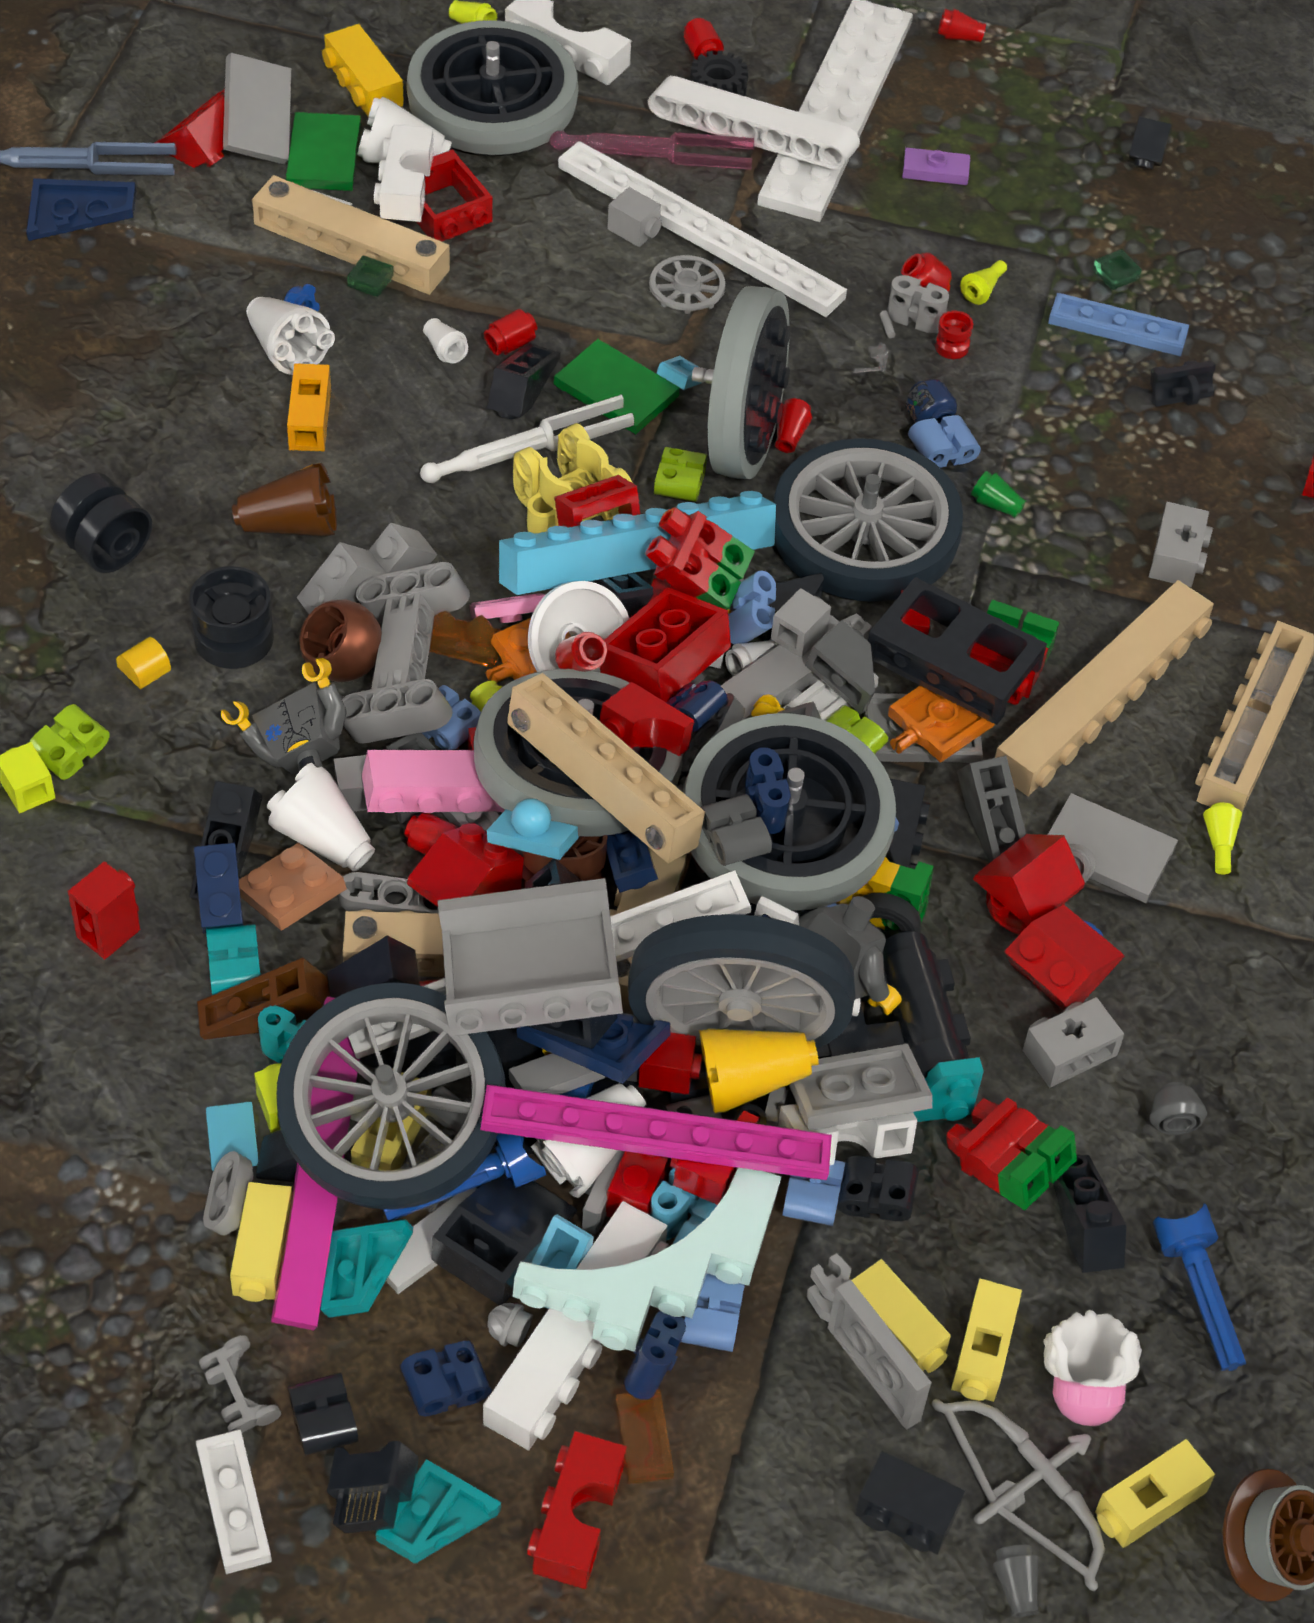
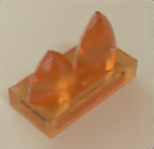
M445 610L434 616L429 652L494 668L499 654L490 642L493 634L502 630L493 628L483 615L468 622L456 619Z

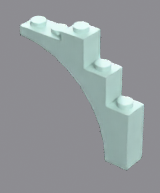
M738 1168L727 1193L710 1216L691 1233L655 1255L625 1265L593 1270L554 1269L520 1261L514 1280L513 1297L520 1299L524 1304L533 1308L547 1307L563 1312L566 1317L575 1321L589 1320L595 1322L592 1339L600 1341L605 1347L613 1350L627 1349L635 1352L650 1306L656 1307L661 1312L673 1317L685 1316L693 1318L707 1273L715 1275L719 1280L728 1284L741 1283L749 1286L777 1196L781 1176L765 1171Z

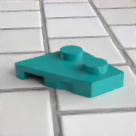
M407 1220L332 1231L321 1311L329 1318L368 1312L413 1234L412 1225Z
M426 1459L415 1475L411 1501L398 1503L394 1529L378 1530L376 1532V1541L416 1564L496 1517L501 1511V1502Z

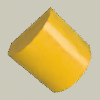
M152 637L144 639L116 658L117 667L140 690L171 671L170 661L165 650Z

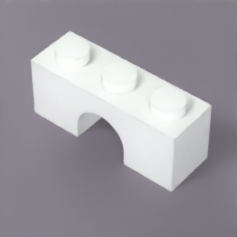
M393 124L391 137L384 139L383 157L386 158V161L380 160L379 181L381 183H376L374 189V204H380V218L421 222L425 203V176H430L434 155L433 128Z
M792 1104L780 1107L778 1127L832 1135L830 1165H834L837 1142L839 1141L858 1143L865 1147L873 1158L912 1153L917 1118L912 1112L875 1118L869 1121L841 1124L829 1128L808 1130L798 1105Z

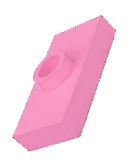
M536 593L474 602L469 605L471 618L477 621L500 617V623L521 621L522 614L534 612L536 606L545 595Z

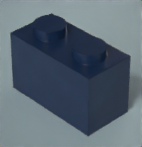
M235 843L194 847L203 934H206V929L243 925Z

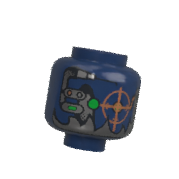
M931 379L916 383L911 388L905 404L908 413L915 423L935 418L939 424L942 417L956 415L958 407L955 398L945 384L939 380Z

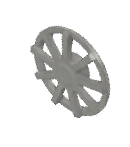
M680 255L665 259L653 269L650 275V292L661 302V306L685 311V314H690V311L714 308V304L725 293V278L720 269L712 262L697 256ZM679 261H695L693 268H682ZM672 263L676 273L673 276L661 268ZM702 264L713 270V272L702 277L698 271ZM656 276L665 279L671 283L656 284ZM719 278V286L703 285V283ZM672 290H675V291H674L672 294H670L668 297H665V296L660 292V291H672ZM700 291L714 293V296L708 299ZM679 296H684V303L674 301ZM690 297H696L700 303L691 304Z

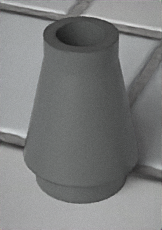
M1024 1544L998 1549L995 1552L997 1561L993 1563V1566L1010 1606L1011 1616L1027 1617L1038 1614V1556L1033 1555L1032 1546Z

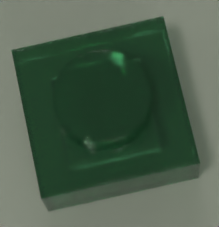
M1123 249L1096 259L1093 266L1096 274L1112 290L1139 280L1142 271Z
M362 255L347 276V286L379 297L394 276L393 266Z

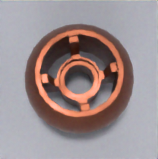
M347 599L330 600L316 607L304 621L300 633V649L306 663L310 662L316 674L319 675L320 673L316 659L324 658L331 664L329 680L349 682L361 678L376 664L382 631L373 613L360 603Z

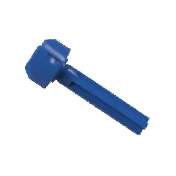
M499 1133L496 1137L498 1145L495 1147L496 1153L488 1154L477 1171L453 1191L441 1198L415 1207L383 1210L388 1222H391L497 1179L504 1173L507 1179L511 1178L515 1188L546 1176V1170L544 1166L537 1164L525 1152L523 1148L524 1136Z
M1203 1204L1197 1213L1186 1218H1155L1152 1224L1164 1256H1182L1183 1264L1221 1371H1233L1239 1366L1245 1365L1246 1360L1207 1251L1205 1250V1248L1211 1246L1219 1238L1207 1205Z

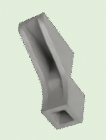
M390 522L369 550L339 542L297 596V599L308 614L319 605L330 600L347 599L357 602L359 601L356 598L357 588L366 579L429 565L437 556V553L418 530Z

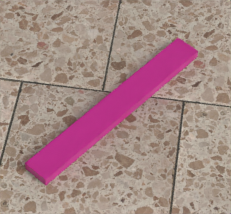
M327 996L324 1005L335 998ZM349 1037L342 1040L338 1045L359 1062L360 1059L356 1058ZM331 1051L323 1061L316 1076L356 1083L358 1072ZM313 1087L311 1095L312 1115L352 1102L354 1094ZM351 1115L315 1127L320 1137L332 1150L348 1134ZM298 1163L271 1322L314 1331L318 1325L338 1197L318 1185Z
M487 1085L480 1130L821 1180H827L830 1168L832 1135L494 1085Z

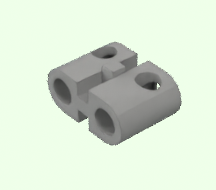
M901 275L895 277L891 284L887 311L890 319L905 326H908L909 322L913 321L916 322L915 329L931 334L938 333L940 317L947 312L948 291L931 283H928L926 288L921 287V280L910 276Z

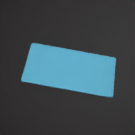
M252 1102L206 1107L212 1171H214L220 1159L231 1151H235L250 1159L252 1166H258Z

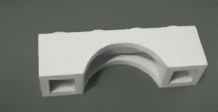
M515 0L505 8V21L526 25L549 35L567 50L573 59L576 70L606 85H609L630 66V39L607 28L591 32H578L566 29L554 20L553 1Z

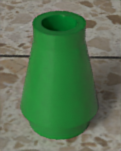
M985 471L971 492V495L977 499L976 503L1008 514L1013 518L1020 514L1027 502L996 472L991 474Z

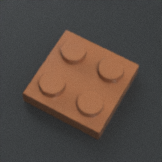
M299 842L239 879L241 898L281 931L347 889L344 878Z

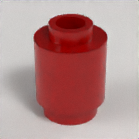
M695 18L687 23L684 29V40L696 60H698V56L701 54L706 57L709 51H712L713 55H717V51H724V45L709 21L703 18Z
M517 309L492 322L489 325V329L484 331V338L493 354L499 355L504 353L507 355L535 340L537 324L529 312L525 313L523 310Z
M582 632L563 640L558 645L555 653L556 663L560 669H574L582 672L592 671L604 663L607 655V646L599 635L593 632Z
M422 812L419 816H412L407 824L404 836L408 838V847L426 855L443 832L459 827L431 813Z

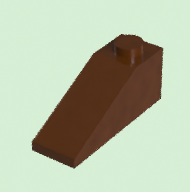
M301 958L197 1002L200 1037L207 1040L259 1033L258 1016L264 1008L269 1006H279L295 1014L296 1025L302 1023L303 1020L307 1021L317 1010L324 1006L327 996L330 997L328 978L306 959Z

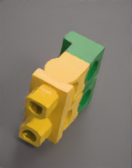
M885 857L875 875L862 888L836 903L849 905L855 896L861 897L870 893H888L901 897L913 905L918 911L922 923L927 911L934 866L918 861L916 868L912 869L889 862ZM872 918L869 920L880 929H899L898 925L888 919Z

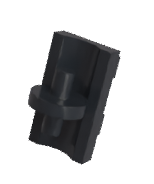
M1195 360L1185 362L1182 366L1166 369L1164 366L1152 368L1150 385L1153 388L1152 403L1155 406L1185 402L1186 405L1190 406L1198 404L1201 398L1214 396L1213 374L1216 365L1212 361L1198 363Z

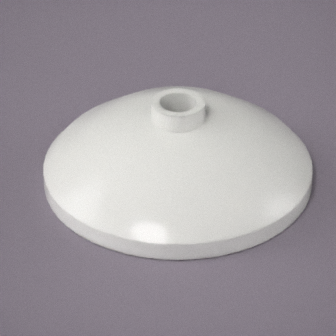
M588 581L567 582L549 591L536 606L528 629V648L536 671L560 669L556 663L555 653L558 645L565 640L567 632L570 633L571 637L582 632H593L604 640L630 619L618 597L604 586ZM600 667L592 671L600 673Z

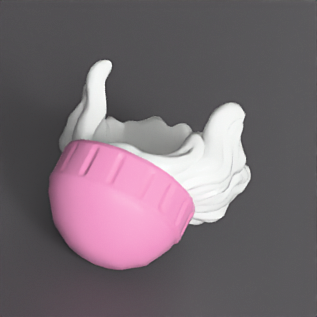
M1088 1310L1082 1316L1080 1313L1075 1312L1067 1320L1061 1321L1058 1326H1053L1052 1333H1048L1043 1340L1045 1345L1044 1365L1047 1371L1054 1376L1053 1396L1061 1413L1074 1423L1085 1426H1098L1111 1421L1121 1410L1122 1405L1125 1403L1126 1383L1132 1381L1138 1374L1140 1367L1139 1358L1142 1350L1137 1335L1134 1332H1129L1123 1327V1323L1108 1313L1097 1315L1094 1311Z

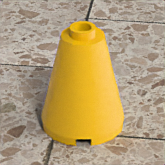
M712 1028L699 1031L714 1113H724L812 1075L811 1066L819 1065L815 1041H807L805 1033Z

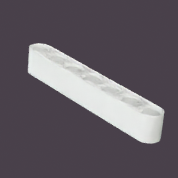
M676 76L667 77L648 99L651 111L662 119L830 169H841L860 145L857 133L847 126Z

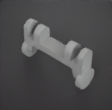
M237 1336L230 1339L222 1348L202 1357L199 1361L203 1370L210 1369L205 1373L208 1384H217L226 1379L236 1402L221 1411L224 1421L232 1422L228 1426L229 1432L241 1429V1433L255 1426L271 1424L281 1416V1411L277 1405H259L245 1398L235 1377L239 1359L250 1347V1341L247 1336Z

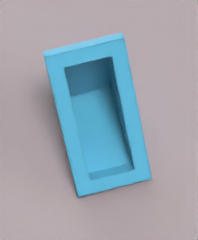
M556 1214L553 1216L531 1264L554 1269H577L592 1247L594 1236Z

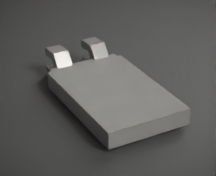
M836 1253L830 1257L828 1266L839 1277L836 1278L833 1274L827 1277L821 1265H816L812 1268L810 1275L816 1285L808 1288L806 1297L819 1317L829 1322V1331L900 1423L908 1430L921 1421L931 1381L850 1279L852 1268Z

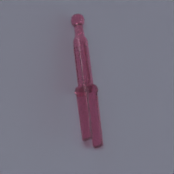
M561 130L555 131L550 137L551 146L557 150L572 147L580 141L605 154L668 158L672 164L752 169V158L676 152L677 145L754 149V138L674 132L670 138L597 132L589 135H569Z

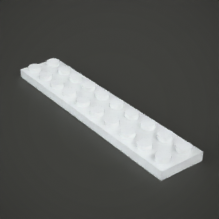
M852 0L799 112L853 129L860 137L912 24L913 13L874 4L867 0ZM778 153L758 195L757 205L821 222L848 161L841 169L835 170Z

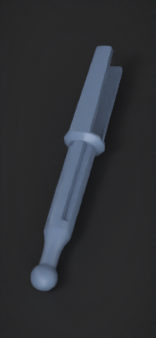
M93 142L88 148L11 147L0 151V164L13 168H89L93 174L175 175L173 164L99 162V155H176L177 149L175 143Z

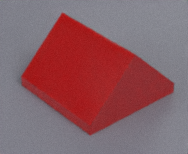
M1026 834L975 874L973 879L1027 926L1032 921L1062 906L1083 889L1085 885L1065 835Z

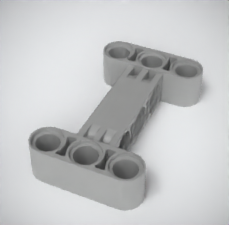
M439 562L373 576L363 581L357 588L356 598L361 605L373 613L379 625L382 626V635L371 690L352 693L342 698L347 711L343 726L355 742L370 743L432 731L443 727L451 719L453 714L452 707L434 681L425 679L435 615L460 609L467 603L470 597L469 589L451 563Z

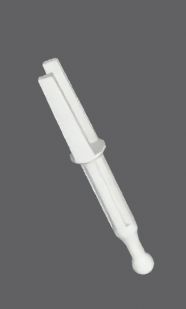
M622 395L548 417L542 419L538 428L465 450L455 458L438 464L433 462L426 463L421 468L420 476L427 483H435L444 475L458 471L471 472L514 458L516 452L527 447H532L535 450L546 447L550 451L558 450V435L554 436L553 431L623 408L624 398ZM632 413L583 428L587 431L590 439L633 426L634 416Z

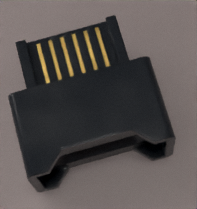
M390 1441L381 1451L349 1454L344 1447L335 1448L327 1493L337 1500L333 1525L344 1533L394 1529L398 1503L411 1501L419 1457L400 1441Z

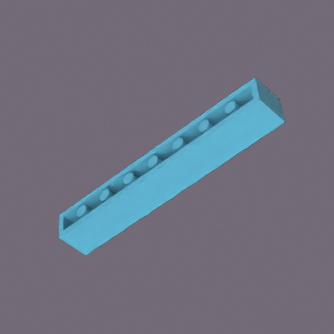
M744 491L738 497H712L706 503L684 502L677 505V509L685 512L687 515L700 511L707 517L706 520L715 523L752 550L774 546L776 504L762 497V494L759 492ZM651 508L647 509L645 514L634 516L618 514L613 516L612 520H585L579 526L569 528L565 526H552L547 529V532L536 534L519 532L514 534V538L499 540V583L516 595L552 589L567 582L593 581L656 569L657 565L645 555V552L652 540L660 535L668 541L670 540L671 535L659 527V522L667 510Z

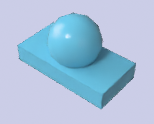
M525 799L517 803L513 811L505 809L487 829V841L492 844L560 860L578 839V826L551 821V813L546 804L538 799Z

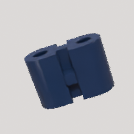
M704 681L700 682L697 686L695 683L683 686L666 703L694 719L692 732H696L727 703L728 697L725 690L718 683Z
M758 748L750 756L745 791L757 809L756 817L762 818L769 834H775L784 828L791 793L787 779L782 780L784 769L778 753L770 748Z
M660 1311L655 1315L644 1339L639 1338L635 1352L633 1351L636 1355L624 1381L626 1390L633 1397L641 1400L652 1398L667 1370H672L677 1360V1356H675L686 1330V1324L682 1317H673Z
M461 1341L445 1345L443 1351L435 1353L434 1349L419 1352L407 1357L400 1364L401 1371L420 1416H431L446 1412L448 1407L456 1404L457 1408L475 1404L485 1399L491 1393V1387L471 1341Z

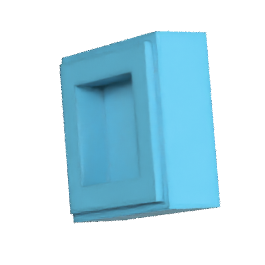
M681 356L661 362L656 373L683 390L702 383L692 381L693 369L698 366Z

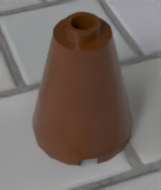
M323 463L312 464L239 495L237 504L232 505L236 526L241 525L245 532L311 536L335 535L334 531L337 530L336 505L334 494H329L325 484L331 483Z

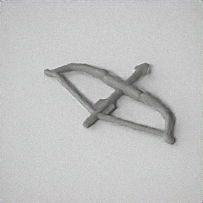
M934 1399L932 1407L936 1411L945 1414L990 1503L974 1516V1522L980 1525L996 1513H999L1082 1574L1085 1579V1585L1089 1590H1097L1098 1583L1095 1580V1576L1105 1551L1100 1525L1090 1512L1082 1494L1077 1490H1073L1071 1485L1056 1470L1058 1466L1077 1452L1084 1455L1090 1444L1091 1437L1088 1434L1068 1437L1070 1444L1048 1460L1029 1439V1433L1011 1421L999 1409L977 1400L943 1403L939 1399ZM975 1411L991 1418L1018 1446V1451L1030 1463L1034 1471L1018 1483L1006 1480L996 1489L992 1490L954 1412ZM1041 1479L1049 1485L1060 1499L1064 1500L1088 1529L1093 1546L1088 1567L1084 1566L1012 1513L1025 1503L1024 1492Z

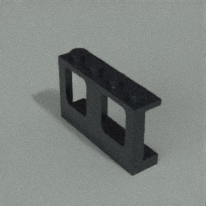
M916 577L871 629L868 637V642L871 644L872 661L996 725L1005 715L1008 700L1031 670L1038 673L1041 669L1047 643L1033 635L1027 634ZM910 609H913L948 628L940 637L933 638L903 623L901 620ZM977 642L1014 662L1007 671L999 672L971 658L967 653Z

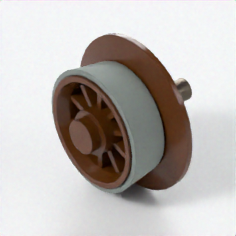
M1260 1469L1250 1473L1237 1485L1226 1508L1222 1528L1225 1557L1235 1582L1247 1595L1260 1601H1277L1288 1596L1294 1589L1306 1590L1314 1586V1489L1304 1485H1297L1292 1478L1278 1470Z

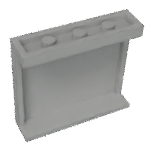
M605 878L438 900L446 985L444 1005L450 1036L623 1013Z

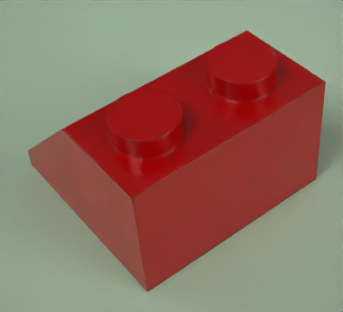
M475 823L463 824L459 828L441 834L409 875L407 885L437 907L438 900L521 890L524 857L511 848L489 843L487 841V831Z
M1064 904L1032 921L1004 951L1011 966L1063 1010L1075 1002L1083 1003L1125 957L1122 952Z

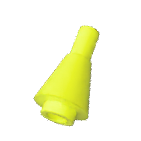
M998 260L990 268L965 275L960 283V289L965 299L976 305L986 303L998 278L1006 272V263Z
M1220 802L1213 804L1211 808L1205 810L1203 817L1213 850L1215 851V872L1226 875L1231 873V851L1237 836L1242 812L1234 808L1230 803Z

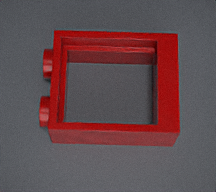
M453 149L433 156L430 176H425V195L452 185L467 203L435 214L425 202L421 222L415 221L428 237L441 242L482 227L493 220L492 195Z
M620 475L554 497L558 526L568 528L579 526L582 519L618 507L619 514H630L633 516L641 514L637 486Z

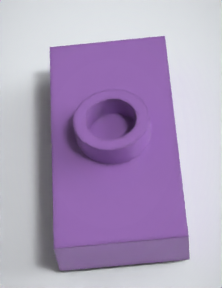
M906 148L902 178L967 185L970 155L939 150Z

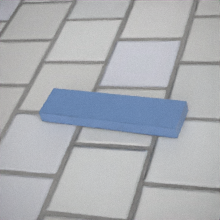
M1057 293L1048 324L1177 356L1182 354L1189 329L1187 324L1062 293Z

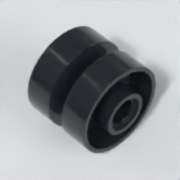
M102 473L87 474L71 483L57 499L50 517L53 532L70 548L76 550L77 554L94 570L100 573L117 571L133 561L145 547L152 531V518L150 514L134 499L127 496L107 475Z
M238 566L216 568L199 577L193 584L189 595L194 642L197 652L210 664L227 669L244 668L259 662L268 654L274 641L271 597L266 581L256 572Z

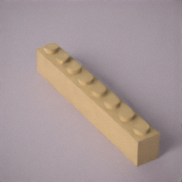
M1179 580L1165 591L997 748L995 758L1007 756L1014 787L1029 796L1039 786L1042 788L1047 786L1054 777L1056 770L1062 764L1065 766L1069 765L1085 742L1088 744L1092 743L1107 721L1114 722L1130 699L1136 701L1142 695L1147 683L1151 679L1158 680L1166 671L1170 661L1174 658L1180 659L1196 637L1201 639L1208 632L1212 625V620L1209 618L1214 603Z

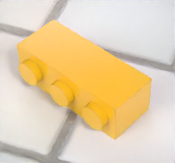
M360 24L324 35L325 49L322 50V57L327 68H332L337 75L340 85L348 89L357 107L360 106L368 117L374 97L378 99L384 97L400 107L403 106V80Z

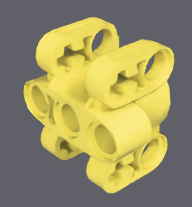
M578 423L563 429L558 435L557 461L563 477L559 479L555 477L547 467L548 458H543L532 447L516 452L513 458L514 490L521 503L527 507V530L534 534L547 532L549 527L558 526L554 497L616 475H620L632 482L625 470L609 465L608 456L603 448L591 441L587 431ZM618 507L582 519V521L590 520L602 515L604 521L612 520L613 516L619 514Z

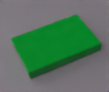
M295 112L286 180L307 189L353 191L361 116Z
M599 339L594 341L554 376L555 386L586 405L622 395L624 407L603 415L613 419L632 413L634 425L625 429L635 435L678 398L680 387Z

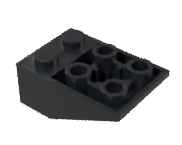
M504 1173L499 1178L484 1183L455 1208L432 1236L431 1260L500 1306L506 1303L513 1294L515 1275L520 1261L532 1262L553 1216L558 1214L570 1222L577 1213V1209L534 1181L515 1188L511 1178L507 1179Z

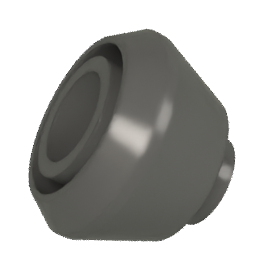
M1171 1082L1162 1086L1161 1090L1155 1094L1150 1113V1123L1164 1134H1186L1198 1129L1207 1116V1110L1193 1088L1181 1082Z

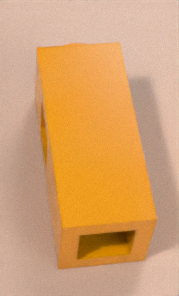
M294 363L287 422L289 450L325 452L331 396L330 365Z

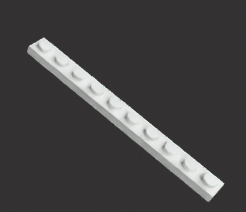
M580 141L559 157L558 168L613 199L630 187L661 204L660 220L663 227L772 288L783 292L785 295L824 317H827L846 299V288Z
M731 871L610 916L616 962L632 957L638 945L648 935L671 923L699 916L721 914L745 915L750 913L751 905L736 871ZM445 978L423 986L446 995ZM386 1022L371 1026L379 1051L399 1044L404 1022ZM412 1024L409 1040L433 1030L421 1025ZM367 1027L348 1036L357 1059L375 1053Z

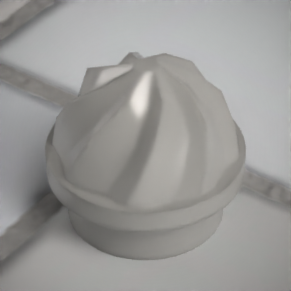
M503 1303L489 1313V1333L500 1345L507 1346L509 1343L519 1347L522 1344L533 1318L532 1314L523 1311V1305L519 1303Z

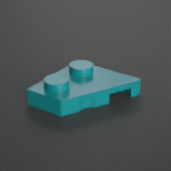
M980 1057L939 1062L928 1072L925 1081L932 1093V1109L913 1112L917 1122L938 1119L955 1121L972 1115L984 1072Z

